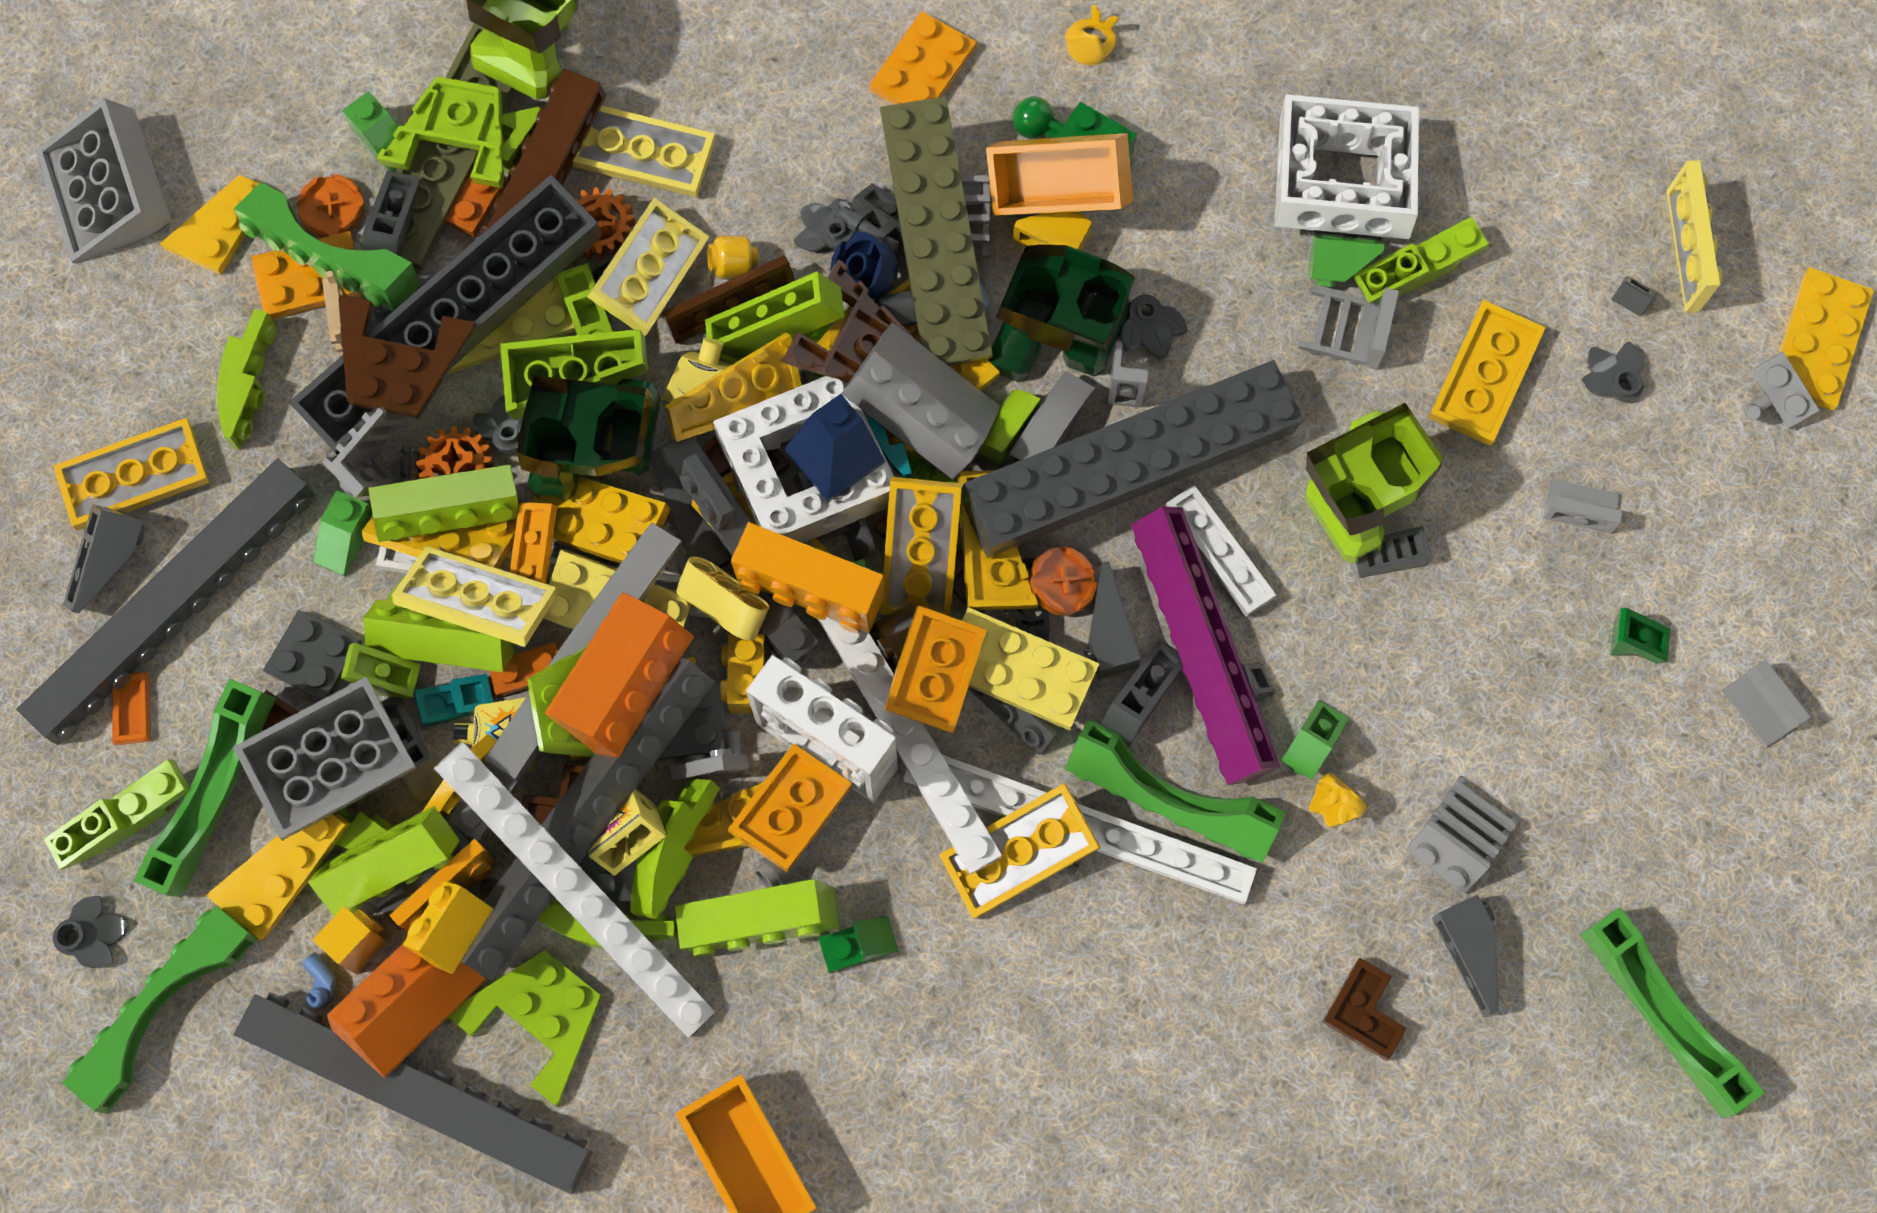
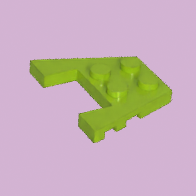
M436 76L412 108L414 112L404 126H399L394 132L392 143L386 150L382 149L377 156L378 162L383 166L409 170L419 140L478 150L479 152L470 176L471 179L477 184L503 188L501 91L498 87Z
M589 643L572 655L563 657L527 679L539 751L593 757L595 754L544 714Z
M543 950L468 998L448 1018L471 1037H474L498 1007L554 1052V1056L531 1082L530 1086L557 1107L561 1103L569 1077L572 1075L576 1065L575 1062L582 1044L586 1040L602 996L550 953Z

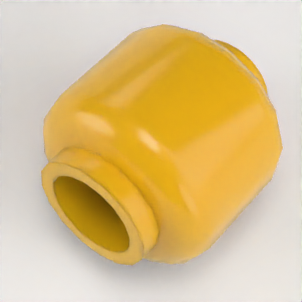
M743 235L718 236L714 243L708 246V268L710 271H714L719 279H734L751 271L752 267L758 266L757 247H752L749 238Z

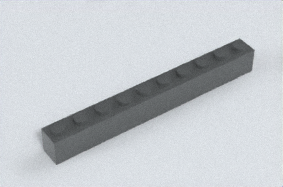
M277 458L16 710L40 734L54 744L58 745L61 741L70 739L77 732L78 725L88 715L97 713L104 706V699L112 693V687L115 690L124 687L131 678L130 673L139 665L151 661L157 654V648L167 638L171 639L178 635L183 629V623L193 613L201 612L208 605L209 598L219 588L222 589L228 586L235 578V572L240 567L254 561L261 552L260 548L270 538L275 539L281 535L286 528V523L295 514L303 513L310 506L311 499L315 496L313 491Z
M681 657L620 757H610L595 753L541 826L578 865L715 681L690 660ZM518 857L484 902L494 910L461 960L465 965L491 982L554 899L550 891Z
M269 992L267 998L254 994L233 1034L234 1036L566 1193H574L593 1154L592 1151L585 1149L586 1140L569 1132L566 1133L564 1138L553 1134L551 1131L554 1125L533 1116L531 1122L517 1116L520 1109L501 1100L497 1107L485 1102L487 1094L469 1085H466L464 1091L453 1087L451 1084L454 1078L435 1069L431 1075L419 1071L418 1068L421 1063L410 1057H407L384 1079L337 1036L332 1029L319 1024L322 1016L303 1007L298 1014L287 1008L290 1001Z

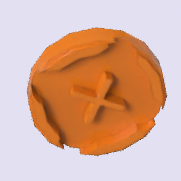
M331 174V176L324 178L322 176L313 178L302 188L297 197V212L302 225L311 234L324 238L347 231L351 232L355 229L364 216L365 202L359 187L351 179L339 174Z
M1063 546L1062 548L1053 547L1047 549L1034 560L1029 571V584L1032 593H1035L1037 602L1043 609L1054 615L1070 616L1081 612L1093 601L1097 591V582H1095L1093 576L1095 571L1092 564L1084 554L1072 547Z

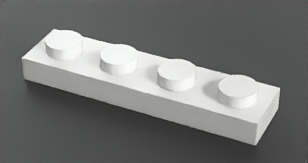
M1195 485L1166 503V507L1183 508L1201 557L1245 617H1248L1275 599L1276 593Z

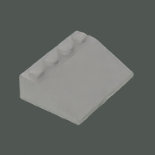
M104 98L36 150L72 263L76 264L149 238L171 222L135 109Z
M893 322L885 330L841 393L951 479L972 461L986 439L1001 407Z
M367 677L233 747L281 841L416 769Z

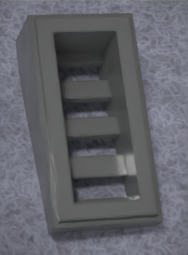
M1421 526L1384 535L1382 547L1385 546L1389 562H1383L1381 551L1373 550L1372 555L1375 565L1369 567L1367 555L1365 554L1358 559L1356 567L1359 578L1427 566L1431 560V552L1424 527ZM1410 541L1414 542L1416 555H1412L1409 545ZM1394 544L1400 545L1403 558L1398 559Z

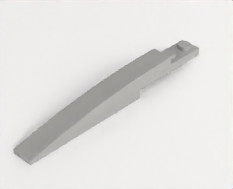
M651 522L548 666L584 648L591 641L621 593H626L643 602L682 541ZM529 694L485 758L487 761L485 766L511 794L514 793L541 752L538 747ZM463 799L448 820V823L451 822L458 830L472 839L475 838L480 843L490 829Z

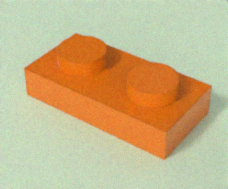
M470 174L445 220L446 225L475 238L493 208L496 198L507 184L505 178L503 188L474 183Z
M557 643L514 654L503 672L490 671L496 696L500 698L527 690V679L548 667L559 651Z

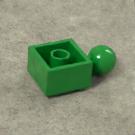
M1031 96L1024 98L1016 105L1013 111V125L1016 131L1027 139H1040L1044 136L1047 138L1128 133L1129 155L1131 156L1134 152L1137 136L1135 132L1081 101L1064 124L1055 119L1052 106L1041 97Z

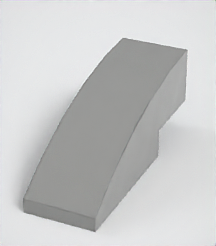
M1065 371L1022 432L1009 453L1010 456L1020 461L1061 445L1093 394L1095 387Z

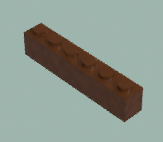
M565 68L560 78H556L553 81L550 89V99L546 107H542L536 117V127L532 135L525 139L522 146V156L518 164L510 169L507 178L508 185L503 195L500 194L496 198L493 206V216L489 224H485L482 227L479 236L550 175L562 186L564 185L574 164L573 160L577 152H580L584 139L586 140L606 98L600 82Z

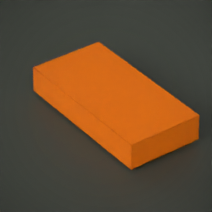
M148 671L130 673L131 678L124 687L118 690L112 687V736L114 745L151 742L150 673Z

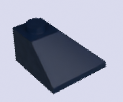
M839 394L812 413L785 447L786 453L828 503L885 463V459L863 419L842 394Z

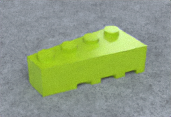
M640 329L500 343L506 413L513 420L522 418L524 415L534 376L617 384L623 378L631 379L649 372L646 339Z
M816 879L675 905L680 949L693 953V957L711 956L715 954V949L728 947V951H737L750 948V944L753 943L775 944L784 942L787 938L813 937L820 935V933L841 930L835 887Z

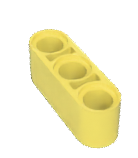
M689 557L676 588L677 594L736 637L744 640H755L769 610V604L757 594L740 587V582L712 562L700 557Z

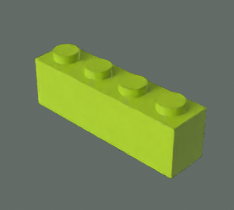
M816 271L706 319L707 338L721 341L723 348L720 357L734 364L785 332L790 334L793 339L798 332L806 334L844 318L841 287Z
M510 464L368 488L378 542L434 534L436 532L469 528L495 522H505L517 519L518 499Z
M391 599L376 600L363 617L366 646L400 657L401 659L503 672L515 654L514 643L395 605Z
M433 806L322 863L308 883L333 916L343 906L354 912L366 904L368 899L377 896V898L386 896L397 884L403 881L406 884H410L421 877L425 870L431 867L438 870L448 864L453 858L451 853L460 840L437 808Z

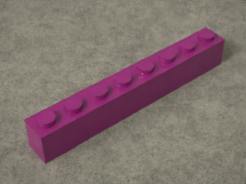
M1162 506L1131 524L1135 535V543L1142 553L1147 567L1148 578L1153 583L1159 599V608L1165 615L1170 629L1171 640L1178 650L1183 672L1188 678L1194 693L1195 705L1201 712L1207 728V737L1217 755L1220 772L1225 778L1227 785L1248 783L1281 766L1182 507Z

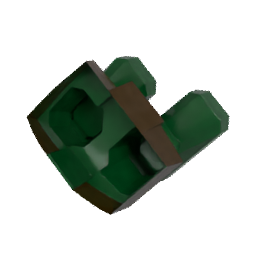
M1067 245L1025 246L996 315V318L1002 320L1003 323L992 345L993 359L988 360L1000 372V376L1020 382L1030 377L1042 346L1046 344L1063 350L1062 357L1067 367L1090 376L1103 373L1128 314L1131 303L1129 294L1135 277L1110 261ZM1095 292L1083 319L1081 311L1088 294ZM1047 304H1051L1054 313L1051 320L1046 322L1050 311Z
M534 376L523 415L517 448L520 468L530 472L528 485L537 498H541V495L561 497L562 501H567L576 494L579 474L602 476L610 473L615 474L616 471L635 472L636 476H641L647 472L650 466L661 401L659 392L652 382L623 378L616 385ZM613 423L612 442L609 452L607 451L610 425Z

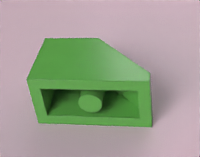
M369 91L342 110L351 129L376 157L382 149L386 150L394 140L393 134L397 130L398 125ZM385 166L390 171L397 170V168Z
M1313 234L1308 275L1311 279H1316L1315 284L1321 286H1336V281L1346 282L1384 251L1385 244L1380 240Z
M336 490L320 520L313 558L314 564L344 577L346 576L364 542L362 530L373 515L372 508L368 503Z
M1318 700L1281 761L1286 763L1293 772L1305 775L1312 780L1335 745L1349 718L1321 700Z

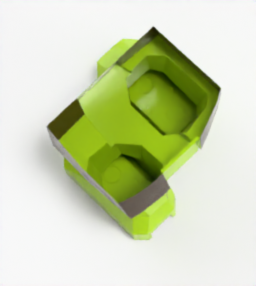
M466 0L470 21L485 28L470 45L473 69L532 98H547L549 87L556 78L561 76V67L556 57L555 42L561 37L560 31L562 29L568 30V22L573 18L574 11L577 12L579 0Z
M1406 403L1385 413L1376 410L1353 421L1350 431L1307 452L1306 470L1311 480L1308 482L1305 501L1343 560L1356 564L1361 556L1373 550L1377 552L1381 550L1385 534L1382 525L1385 523V516L1412 503L1413 500L1416 501L1423 494L1442 467L1443 457Z

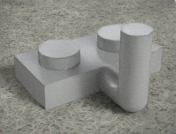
M1780 352L1751 369L1766 394L1745 405L1744 414L1750 419H1757L1762 411L1773 405L1789 429L1820 411L1784 352Z
M739 731L725 732L727 749L710 751V758H706L705 755L684 757V764L671 766L672 781L704 779L724 774H739L743 770L749 769L747 754H742Z

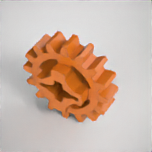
M594 187L593 195L589 196L583 190L581 191L582 199L580 201L575 200L598 222L602 235L584 251L585 257L589 259L593 253H597L599 260H603L604 253L608 251L614 257L616 254L615 248L621 247L625 238L631 232V227H634L636 224L635 218L632 215L630 203L625 204L622 194L613 198L612 189L610 188L604 194H600L598 187ZM612 210L620 216V221L617 220L616 216L612 215Z
M452 426L451 434H446L442 428L439 429V438L436 440L428 436L427 440L430 447H420L419 452L425 459L416 461L418 468L423 470L418 474L420 479L436 477L434 473L448 475L495 466L493 459L488 457L492 454L489 445H483L485 443L483 437L480 434L473 437V433L468 427L460 434L457 426ZM463 445L472 448L477 454H473L472 451H465ZM457 455H458V457H459V459H460L461 461H457V462H456V465H455V460H457Z

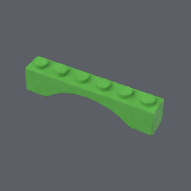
M260 182L234 207L240 220L239 226L246 235L251 238H260L274 251L279 252L282 250L289 254L295 262L300 265L307 264L324 278H326V271H333L340 284L351 293L356 291L362 294L376 307L382 305L394 311L421 285L412 262L387 249L370 251L348 250L334 247L315 239L297 223L296 216L286 195L263 182Z
M229 678L213 712L208 743L195 778L173 818L149 847L134 882L166 896L183 898L243 770V766L233 747L261 732L276 700L275 697Z
M1089 719L1081 731L1065 767V770L1073 773L1081 780L1097 784L1115 796H1122L1139 804L1146 811L1156 812L1172 820L1180 827L1192 829L1214 843H1221L1238 851L1243 857L1255 859L1263 863L1286 813L1253 796L1238 799H1215L1195 795L1176 788L1157 777L1145 767L1129 749L1121 734Z
M215 906L212 910L205 911L198 918L195 924L197 928L187 939L180 940L170 952L171 958L162 968L155 969L147 977L145 988L137 997H132L124 1003L119 1011L120 1016L112 1026H107L101 1030L93 1041L94 1046L85 1057H79L69 1067L67 1071L68 1076L62 1084L93 1111L107 1114L133 1084L134 1063L140 1042L148 1025L160 1008L177 991L195 979L216 970L233 967L258 939L222 908Z
M1621 907L1606 914L1579 934L1721 1118L1737 1115L1765 1093L1741 1061L1711 1036L1683 1004L1657 966L1644 937Z

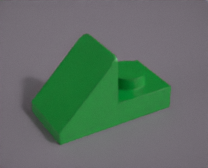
M1621 608L1613 623L1610 655L1618 656L1634 653L1655 664L1668 662L1671 629L1629 608Z
M888 916L852 922V927L818 937L829 974L899 951Z

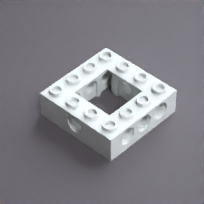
M1286 94L1279 122L1275 226L1410 239L1418 215L1419 107ZM1325 150L1377 155V186H1370L1368 182H1363V185L1339 183L1336 182V179H1329V181L1313 180L1317 162L1313 161L1314 151Z
M825 376L713 421L716 439L756 525L804 543L853 523L860 518H865L888 508L890 480L894 475L863 411L845 396L843 397L863 419L885 459V463L828 503L815 486L787 497L766 453V450L779 448L781 443L792 439L811 414L841 394L849 382Z
M772 655L746 690L757 726L789 747L793 743L850 781L852 783V790L874 804L898 770L896 737L892 735L894 730L879 719H875L874 722L870 721L861 714L863 709L850 699L845 698L841 701L830 694L833 690L822 680L814 678L811 681L800 674L802 669L792 660L784 657L781 661Z

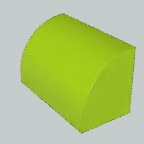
M1012 390L1001 405L986 439L977 452L1002 466L1022 432L1040 407V398L1023 390Z

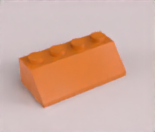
M621 593L544 714L594 753L619 758L691 643L694 635L670 615L626 593Z
M402 944L330 1011L327 1017L332 1031L385 1079L487 979L462 961L453 974L436 968Z

